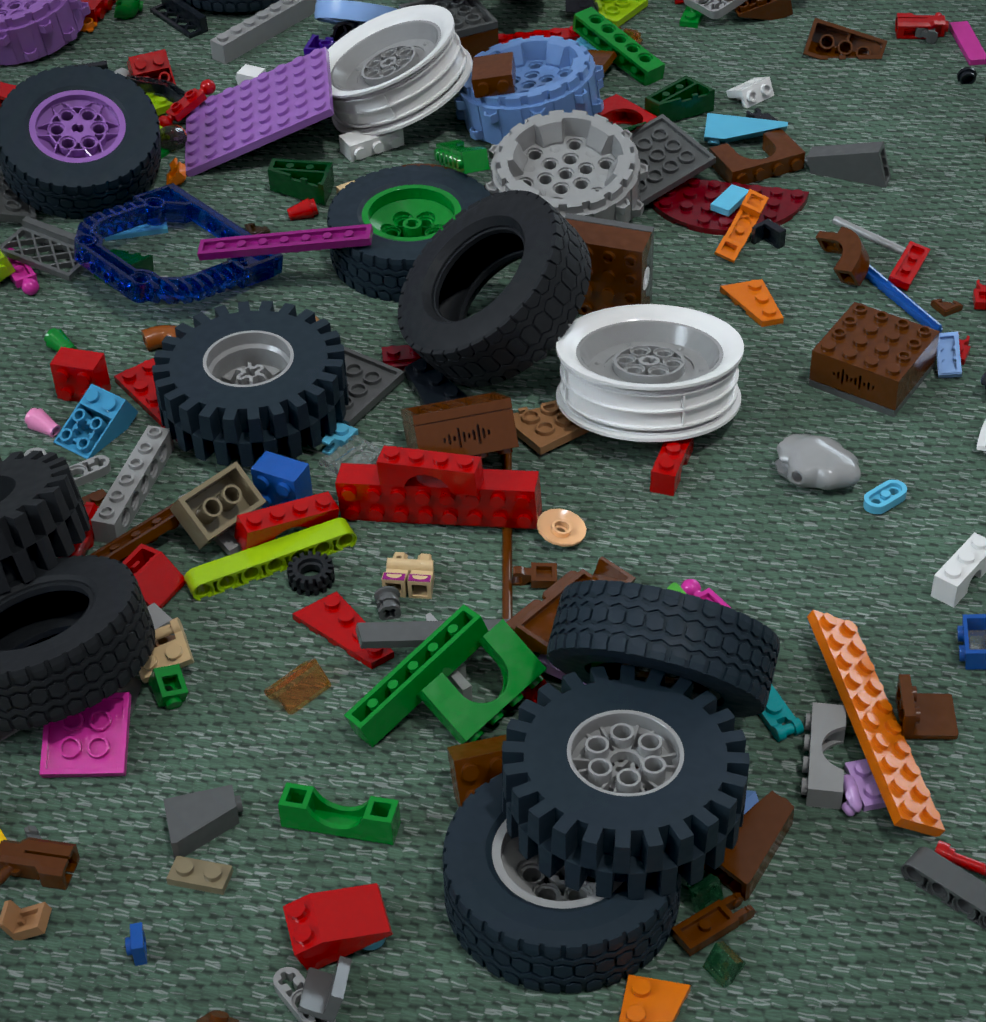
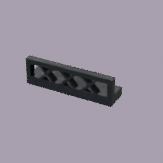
M161 0L162 4L150 8L152 14L189 39L208 32L206 16L182 0ZM162 9L167 10L166 12H159ZM168 16H176L177 18H168ZM178 23H187L186 25H178Z

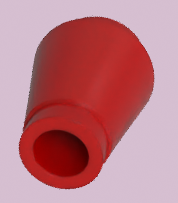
M307 198L287 209L290 221L315 218L314 216L319 214L314 198Z

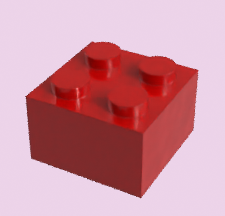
M61 347L50 363L58 399L80 402L91 383L107 391L111 389L104 353Z

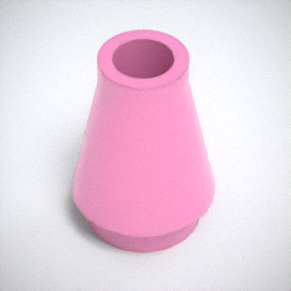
M32 408L25 416V423L31 430L49 435L52 438L61 430L60 425L56 424L41 408Z

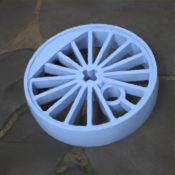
M316 0L314 15L315 20L325 23L337 24L343 21H354L362 25L371 19L397 9L357 1Z

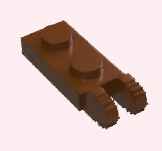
M735 892L723 900H717L672 927L671 936L689 956H692L753 918L756 911L751 905H747L732 913L731 910L739 907L744 900L739 892Z

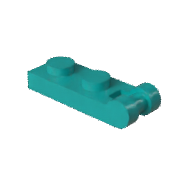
M771 684L766 708L761 714H758L777 742L785 740L788 735L794 734L796 736L804 733L802 721L794 716Z

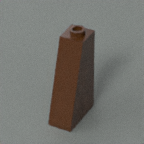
M774 791L768 793L744 814L743 825L739 827L737 843L733 850L725 848L724 862L716 870L704 863V870L733 893L739 892L744 901L749 899L793 824L794 806L786 798L780 797Z

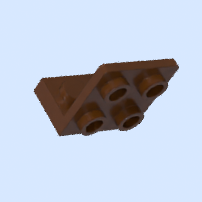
M899 674L895 698L902 736L905 739H957L959 733L952 695L917 693V687L912 686L910 674Z

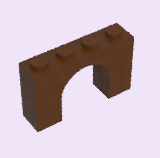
M782 129L763 133L762 149L770 156L767 158H745L739 155L728 143L709 148V152L716 157V163L711 167L724 181L745 185L803 169L805 151Z

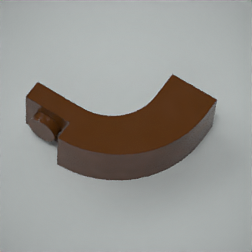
M841 227L838 233L819 231L816 239L822 249L827 252L842 254L834 267L839 280L845 284L860 286L867 275L870 260L859 236L851 229Z

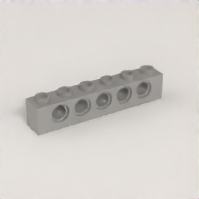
M147 426L91 519L95 541L109 543L126 533L174 450L173 440L168 428Z

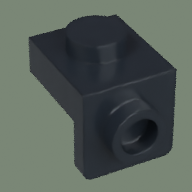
M766 219L752 227L751 243L756 244L765 240L780 249L785 246L786 229L770 219Z

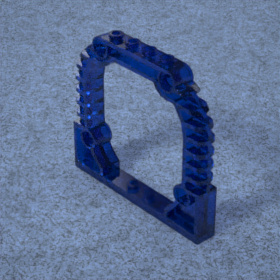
M174 183L133 196V203L128 201L123 206H114L113 210L107 208L103 210V213L95 212L92 216H87L84 222L78 225L76 237L74 238V260L124 296L137 303L150 301L159 304L161 299L168 304H178L179 300L185 304L192 303L194 299L201 301L205 299V296L212 297L216 292H224L226 288L233 289L238 285L243 289L274 277L282 272L283 254L279 253L227 258L226 262L194 274L181 277H160L150 270L135 269L103 246V239L108 236L144 224L159 226L164 224V222L188 223L193 221L217 238L252 235Z

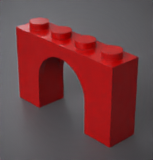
M618 94L603 100L604 109L602 112L597 113L607 118L609 122H613V124L635 125L642 122L647 123L657 117Z

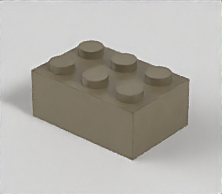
M236 461L179 498L170 510L200 550L236 526L237 515L259 510L266 503V500Z

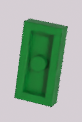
M687 6L679 21V26L698 28L704 14Z

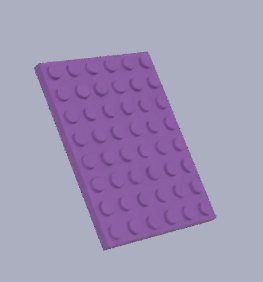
M327 48L314 49L310 54L296 57L292 62L278 65L275 69L263 72L251 80H244L240 85L233 88H226L222 93L207 97L204 102L186 116L185 166L187 176H195L333 116L330 60Z

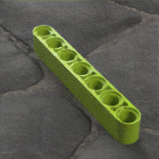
M335 518L194 567L186 572L184 581L193 598L200 601V598L223 593L228 588L232 587L234 589L248 584L251 580H260L273 575L274 572L285 571L289 561L293 562L292 558L294 556L299 558V554L302 552L304 555H308V551H312V554L315 555L316 551L321 552L322 556L324 553L330 555L344 550L343 548L348 546L353 547L357 542V536L346 519Z

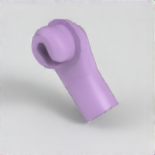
M846 774L844 775L843 792L847 801L842 803L841 808L847 816L851 817L856 812L859 813L863 805L854 777Z

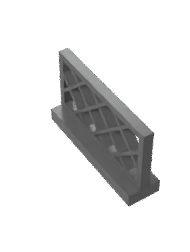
M28 216L22 219V227L0 245V249L8 258L68 281L75 277L87 264L93 262V257L99 255L97 242ZM25 245H34V247L22 249L21 247ZM11 247H18V248H19V249H16V250H8V248H11ZM49 251L52 252V254H47V255H40V254H39V253H42V252H49ZM35 253H36V255H37V256H34V257L24 256V255L35 254ZM66 258H69V260H70V261H65V262H58V261H57V260H59V259H66ZM52 260H54V262H55V263H51V264L42 263V262H45V261H52ZM72 267V269L69 272L60 270L63 268Z

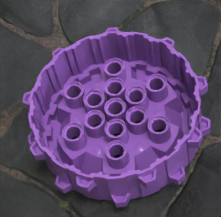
M0 0V65H16L40 59L76 39L77 33L80 32L84 25L85 16L91 13L89 3L81 2V0Z

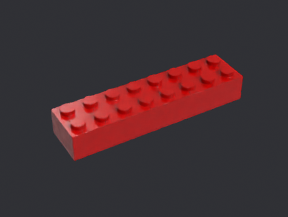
M341 463L335 485L341 518L537 529L538 517L542 513L539 471L483 469L484 481L478 496L453 494L449 487L441 480L427 475H418L410 478L404 488L380 485L377 464Z

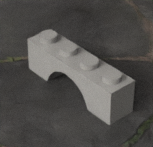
M813 702L812 713H806L805 730H810V735L805 734L803 751H808L809 756H803L802 773H808L807 778H802L801 795H806V806L841 809L844 770L831 764L823 753L835 745L844 744L846 729V709L844 705Z

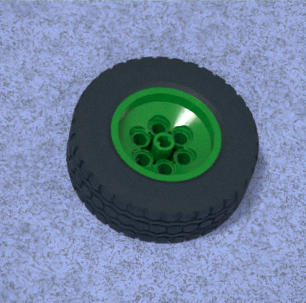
M431 165L396 166L355 179V182H350L345 188H342L333 198L328 209L327 227L372 224V244L362 247L330 249L333 268L339 278L350 288L356 289L357 292L363 295L367 294L368 297L375 299L380 298V300L390 302L392 300L399 302L410 268H414L412 266L419 254L422 255L421 251L428 241L432 242L431 238L439 229L443 230L442 226L451 218L455 219L456 214L465 208L468 210V206L477 201L481 202V199L491 194L476 179L468 177V175L462 172L458 173L456 170L444 169V167L438 166L431 167Z

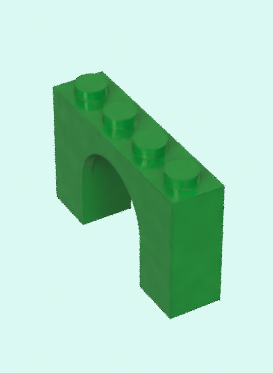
M504 619L478 641L497 663L502 673V689L495 700L487 703H477L468 700L443 673L438 675L417 694L460 744H464L467 740L469 742L476 741L484 733L481 728L487 722L491 726L504 715L501 710L507 704L511 707L516 705L524 697L521 692L527 686L532 690L544 679L541 674L547 668Z

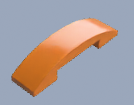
M749 189L732 224L714 253L715 255L732 263L736 261L752 233V227L759 220L769 197Z

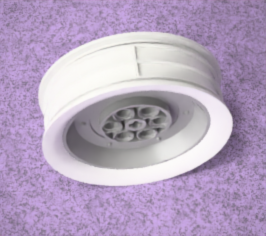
M415 5L397 9L358 26L328 49L334 108L332 121L338 131L345 134L357 130L363 135L371 136L389 133L425 118L446 104L460 91L472 72L473 60L470 53L461 45L460 38L455 32L454 18L449 10L437 5Z
M636 304L616 306L594 311L575 319L572 324H568L570 327L563 337L557 338L559 341L556 342V352L561 361V380L556 390L557 405L566 418L590 432L610 438L636 442L683 440L707 434L724 426L735 417L741 406V392L737 382L739 379L738 365L744 354L743 340L732 326L707 313L670 305Z

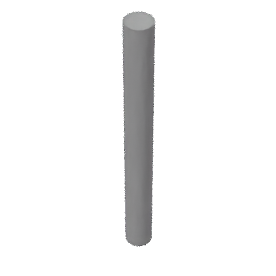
M835 216L832 220L833 224L851 229L857 235L900 255L906 249L838 216Z

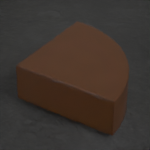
M935 299L931 301L930 305L944 317L963 309V305L954 300L951 303L943 302L942 299Z

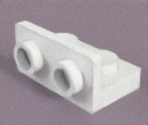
M756 77L726 91L728 98L741 100L744 108H749L774 96L770 77Z

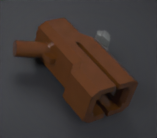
M32 825L24 828L26 839L20 842L11 840L1 841L0 886L10 876L39 880L43 887L67 890L73 875L66 874V872L74 873L80 860L76 844L42 839L36 826Z

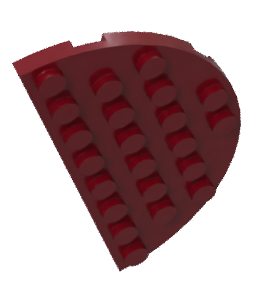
M690 178L650 202L649 205L657 214L673 224L678 223L686 226L689 230L700 233L725 235L740 206L728 217L711 211L710 204L731 184L748 190L752 189L769 197L756 224L766 219H770L779 226L790 221L806 205L809 192L800 189L790 190L780 187L772 188L760 185H745L737 182L728 183L718 180L710 181Z

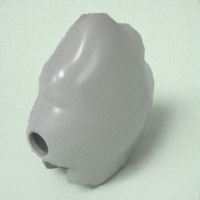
M804 433L792 434L784 438L777 445L776 450L779 453V459L775 461V467L778 474L796 486L822 490L842 489L856 485L861 477L857 457L832 438Z

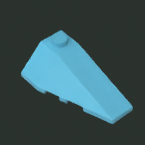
M707 113L704 141H708L709 145H720V143L763 136V133L777 129L786 131L788 122Z

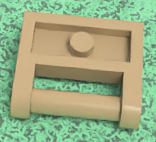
M178 617L170 620V624L155 629V641L171 634H175L176 639L153 649L148 661L139 671L140 678L144 683L148 682L153 668L179 664L180 668L194 663L182 623Z

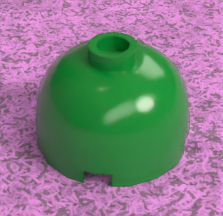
M117 0L114 18L123 20L134 18L138 11L142 12L144 1Z

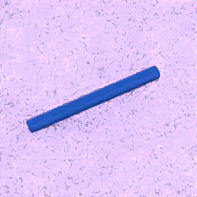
M869 264V269L865 276L866 279L921 325L940 331V333L942 332V325Z

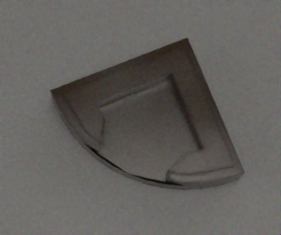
M255 223L244 224L248 235L270 233L269 228L264 225L259 227L255 226Z

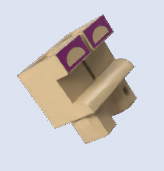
M395 552L393 558H387L386 572H383L381 579L382 587H396L400 592V597L406 598L408 591L409 598L432 599L435 579L434 560H432L430 554L421 553L417 559H408V555L405 552Z

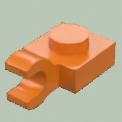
M176 157L169 164L171 171L167 174L166 186L171 189L181 185L186 179V166L180 161L177 162L178 159Z

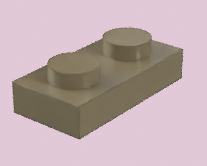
M176 856L166 880L168 885L224 895L233 874V867L226 864Z

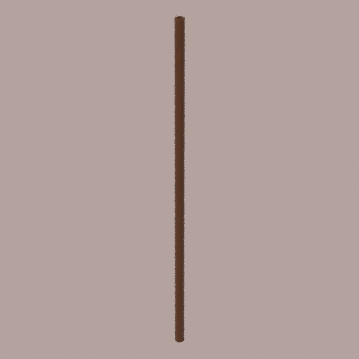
M512 452L502 454V470H512ZM502 527V619H511L513 617L512 528ZM507 704V705L502 709V710H506V707H509V710H513V707H511L509 704Z

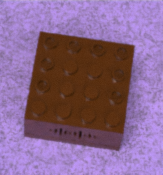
M496 392L400 409L402 419H404L402 421L407 448L486 458L489 456V452L507 454L513 452L512 448L519 447L511 398Z

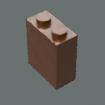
M513 52L473 57L471 81L475 98L515 93L516 66Z

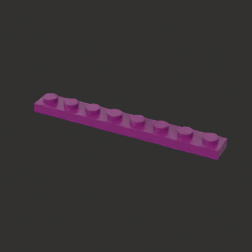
M372 224L201 239L197 255L199 261L356 246L362 247L372 244L373 227Z

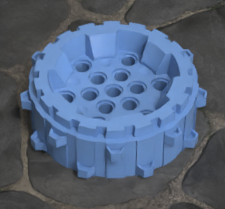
M544 35L530 36V38L526 39L521 37L508 40V43H499L491 46L488 51H482L474 56L479 57L513 52L516 66L515 93L475 98L471 72L467 82L459 91L460 96L454 99L457 119L465 120L470 137L474 140L497 145L514 126L519 123L525 124V119L540 113L544 116L548 115L549 111L564 110V113H572V110L587 111L590 116H594L602 112L604 103L600 97L599 89L604 87V70L602 65L595 64L593 56L588 52V49L583 45L579 46V43L575 40H564L560 36L544 37Z

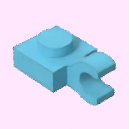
M338 421L335 432L331 436L325 434V437L322 439V444L326 445L322 453L330 456L339 446L346 448L358 436V429Z

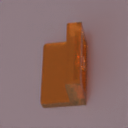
M314 658L301 663L266 688L264 693L269 699L278 697L287 713L294 714L331 687V682Z

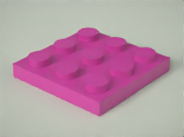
M115 692L107 699H102V702L91 708H86L85 711L44 725L39 775L42 778L126 776L132 697L130 692Z

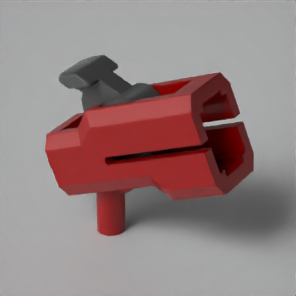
M937 12L935 15L896 13V39H926L927 43L933 44L937 42L938 37H944V33L948 32L949 21H946L945 15H942L940 12Z

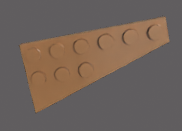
M556 400L542 403L540 408L531 410L527 407L518 408V412L513 413L517 436L539 455L590 432L566 418L560 411Z

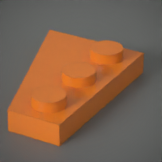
M762 279L720 286V292L731 298L736 306L739 305L744 309L745 313L761 327L783 324L784 317Z

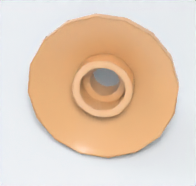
M561 508L549 509L538 517L537 529L539 534L553 545L570 547L581 543L585 538L587 528L584 521L577 514Z

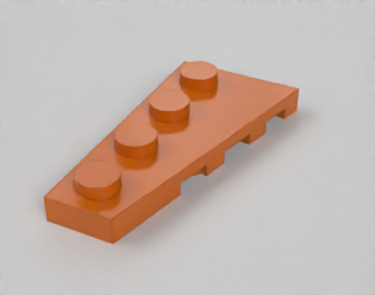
M629 974L619 1022H675L680 1008L690 992L691 985Z

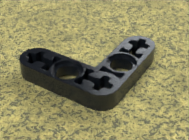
M137 75L126 76L127 80H132L137 84V87L140 86L145 92L162 94L173 103L182 99L186 93L174 83L164 79Z

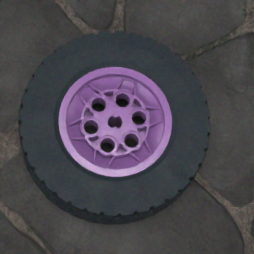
M69 65L63 68H51L49 71L39 72L36 76L32 75L25 82L22 81L16 86V89H12L1 104L0 166L3 176L18 198L20 197L27 205L31 204V207L38 211L42 210L45 214L56 215L66 219L67 217H70V219H86L107 215L110 212L114 213L123 207L126 208L132 205L133 201H138L143 196V193L145 194L156 179L161 162L160 125L157 112L145 91L140 86L137 87V84L132 80H127L125 76L119 73L115 74L114 71L103 70L101 67L95 66L88 67V65H78V67Z

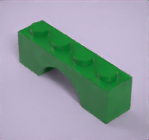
M286 782L278 803L281 827L394 845L401 824L399 800L370 796L362 805L353 807L341 806L325 799L313 786Z

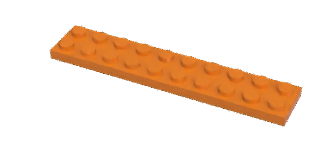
M812 610L807 616L894 826L934 837L940 836L946 831L940 819V814L934 806L930 797V791L926 787L920 774L921 771L915 763L911 748L904 736H902V728L897 722L893 713V707L885 695L884 687L878 679L873 663L870 661L866 646L859 636L857 626L850 620H843L829 613Z

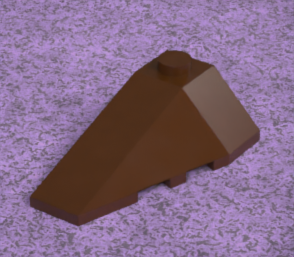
M815 18L803 55L820 60H828V58H839V60H846V58L882 59L887 40Z

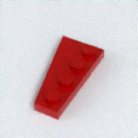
M337 591L292 613L293 620L299 624L306 625L310 631L325 637L329 643L341 647L347 651L348 655L371 669L394 658V651L391 648H360L355 629L357 623L365 621Z

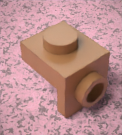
M12 900L5 901L0 915V928L13 940H24L45 934L52 908L46 902H42L21 909Z

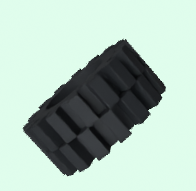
M308 551V555H304L302 552L299 554V558L294 556L292 558L293 562L289 561L287 567L289 585L294 592L297 590L299 595L305 592V596L310 597V593L318 596L319 591L324 594L327 592V588L331 589L332 583L335 582L332 559H328V555L325 553L321 556V552L316 551L315 555L312 554V551ZM310 571L319 572L318 574L313 576L303 575L304 573Z

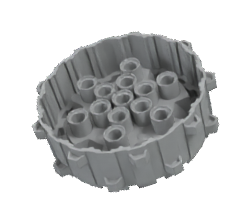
M564 110L549 111L548 115L544 116L540 113L525 119V124L519 123L514 126L499 144L492 145L489 149V158L492 159V180L485 183V188L493 196L496 193L511 190L529 191L549 202L564 218L567 213L629 223L634 217H640L644 211V204L640 201V181L648 178V165L640 163L639 152L634 142H632V133L628 129L623 130L616 123L612 125L603 116L598 114L590 116L587 111L572 110V113H564Z

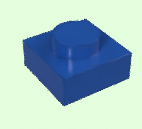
M142 922L130 924V937H125L127 956L133 955L135 966L148 964L146 936Z

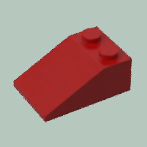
M377 883L310 893L283 906L294 956L307 971L310 967L320 969L339 960L340 956H348L393 935L380 887Z

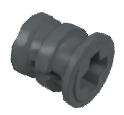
M384 586L377 589L374 593V599L377 602L379 618L381 620L397 619L401 616L400 592L396 587Z

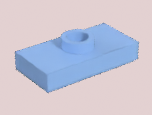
M958 331L939 333L936 353L938 378L962 377Z

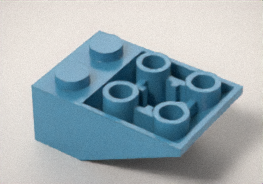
M91 383L55 438L54 443L85 459H89L127 430L137 416L138 411L126 399Z

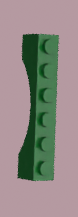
M462 140L436 144L437 149H434L436 161H439L441 165L464 174L490 170L487 148L464 147V141Z

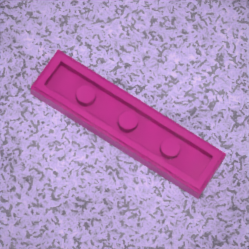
M949 22V29L969 66L986 64V53L969 22Z

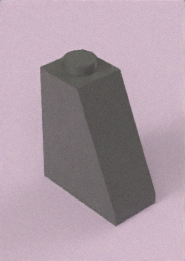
M232 784L163 799L174 859L176 856H187L240 823L238 813L243 812L241 796H234Z

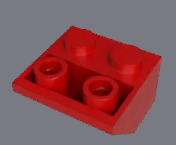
M165 49L128 57L127 67L131 75L164 79L176 85Z
M142 543L122 562L135 576L147 606L155 603L162 608L186 584L184 576L161 551Z

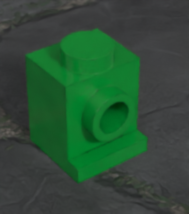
M175 664L153 668L148 683L149 686H152L158 707L166 706L168 710L179 708L188 695V689L180 665Z

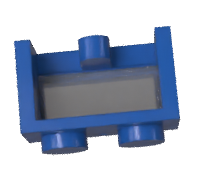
M986 614L962 615V626H957L958 642H963V645H959V661H965L966 670L986 669Z

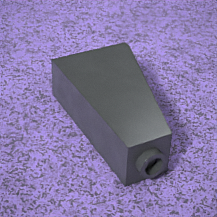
M884 141L814 146L805 158L810 174L885 188L891 178Z

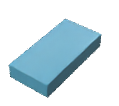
M731 184L710 204V210L729 217L742 204L749 190Z

